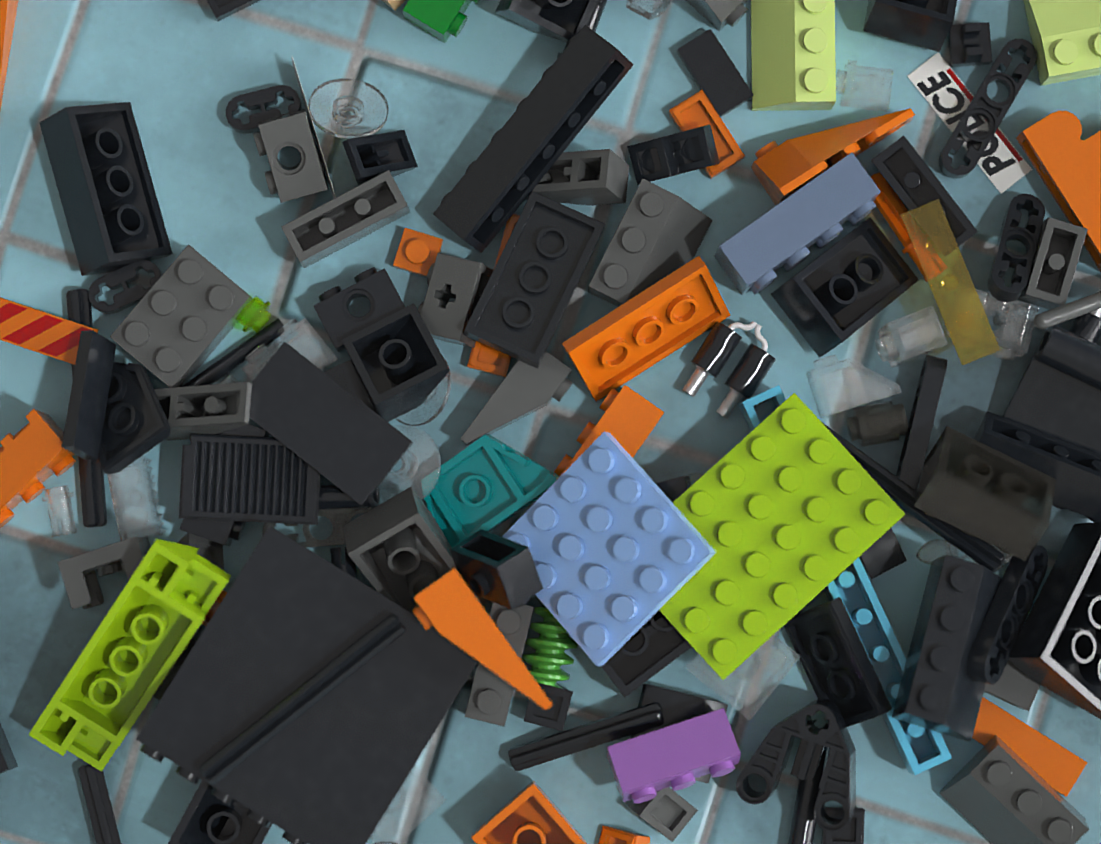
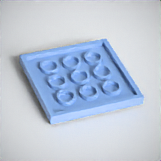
M603 432L502 536L529 547L543 589L535 595L596 666H603L716 553L711 545L610 432Z

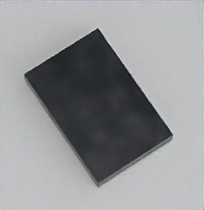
M841 597L796 614L784 625L817 698L829 699L834 702L840 709L846 727L884 715L893 710Z

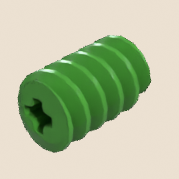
M546 606L535 607L534 613L544 620L543 622L530 624V628L539 634V638H529L526 640V644L536 651L533 654H524L522 660L532 666L528 671L537 683L562 688L556 684L557 681L569 680L570 674L560 667L561 665H570L574 662V659L564 651L575 649L578 644L568 637L569 633Z

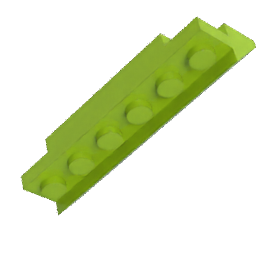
M156 539L28 735L64 756L66 751H69L102 772L204 620L206 614L228 583L231 575L198 555L197 551L199 548Z

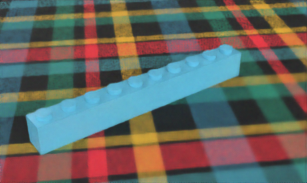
M778 385L741 402L739 407L750 431L754 430L786 399ZM858 557L826 586L824 591L829 601L841 597L894 710L907 659ZM893 710L882 715L909 773L917 775L952 759L940 732L892 718Z

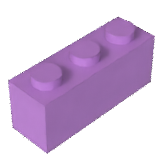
M724 708L607 747V758L622 801L633 800L634 804L651 800L657 796L656 791L672 787L676 791L692 786L696 783L695 778L709 773L713 778L726 775L735 770L734 765L739 764L741 755Z

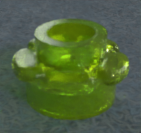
M255 296L243 308L236 318V321L243 326V332L253 329L257 333L272 317V314L267 311L271 305L269 301L264 303L258 296Z

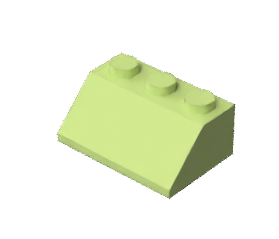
M750 0L751 92L754 95L752 97V111L831 110L836 102L835 0Z

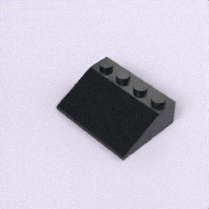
M1101 522L1077 523L1073 525L1021 629L1009 660L1034 682L1100 720Z

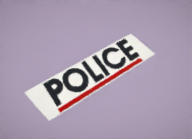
M937 52L907 77L950 131L953 132L974 96L940 53ZM973 115L968 118L967 128L971 134L983 136L987 133L989 128L984 117ZM999 127L977 163L1001 194L1032 170ZM960 135L957 136L958 140H963ZM963 140L964 143L962 146L967 151L972 144H969L965 140ZM972 145L976 150H978L979 146Z

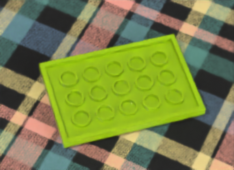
M793 393L673 502L716 553L659 611L721 680H725L896 524L905 513L804 402Z

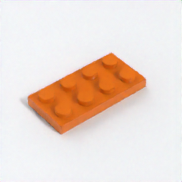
M697 256L567 339L562 345L589 393L597 402L608 395L612 388H619L714 327L716 322H721L731 315L706 264Z

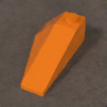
M910 108L788 139L779 146L775 141H772L755 153L758 159L753 162L751 169L774 204L778 205L853 152L855 156H858L908 124L915 114Z
M455 568L413 597L418 606L412 612L426 631L433 626L439 635L544 711L553 705Z

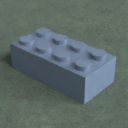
M852 152L721 244L714 257L741 295L750 289L756 295L774 282V279L777 277L775 272L778 269L784 267L787 272L807 258L806 256L811 253L808 248L816 243L819 249H821L838 237L839 233L844 230L841 225L846 221H849L853 226L872 212L871 210L876 207L874 200L881 191Z

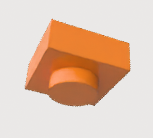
M404 228L393 267L427 278L430 266L436 261L437 253L440 254L444 242L443 239Z

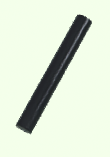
M277 318L181 387L212 385L288 330L281 320Z

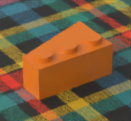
M33 409L25 417L29 421L25 427L14 436L11 433L7 434L0 441L2 445L0 448V528L14 517L15 514L12 512V509L24 500L26 503H29L44 491L45 486L42 483L53 473L58 477L76 462L73 458L75 454L62 447L63 430L49 414Z

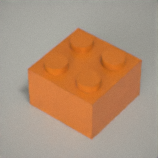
M532 781L473 832L471 836L476 844H587L535 781Z

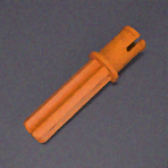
M880 172L871 175V179L881 191L874 200V203L904 246L903 254L908 253L926 282L944 272L948 267L929 242L928 238L930 236L927 233L923 234Z

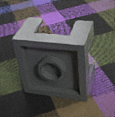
M132 537L57 562L72 609L80 607L88 609L103 604L104 598L96 572L99 577L123 570L121 566L123 564L129 581L151 548L148 538Z

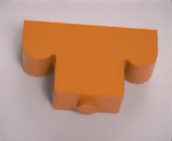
M1056 111L1023 130L1016 139L1069 223L1088 229L1083 245L1101 272V130L1086 140H1081L1082 126L1079 119L1068 111Z

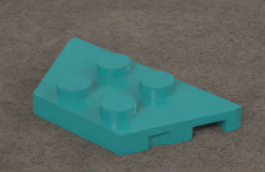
M488 434L483 435L421 479L423 499L427 503L428 510L435 518L450 545L454 547L480 529L488 532L495 529L541 497L560 476Z

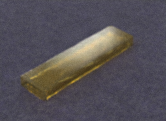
M939 199L901 214L961 364L965 365L1000 351Z

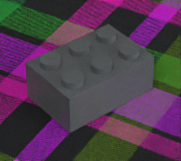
M188 244L112 333L110 338L169 388L181 387L193 376L255 303V300Z

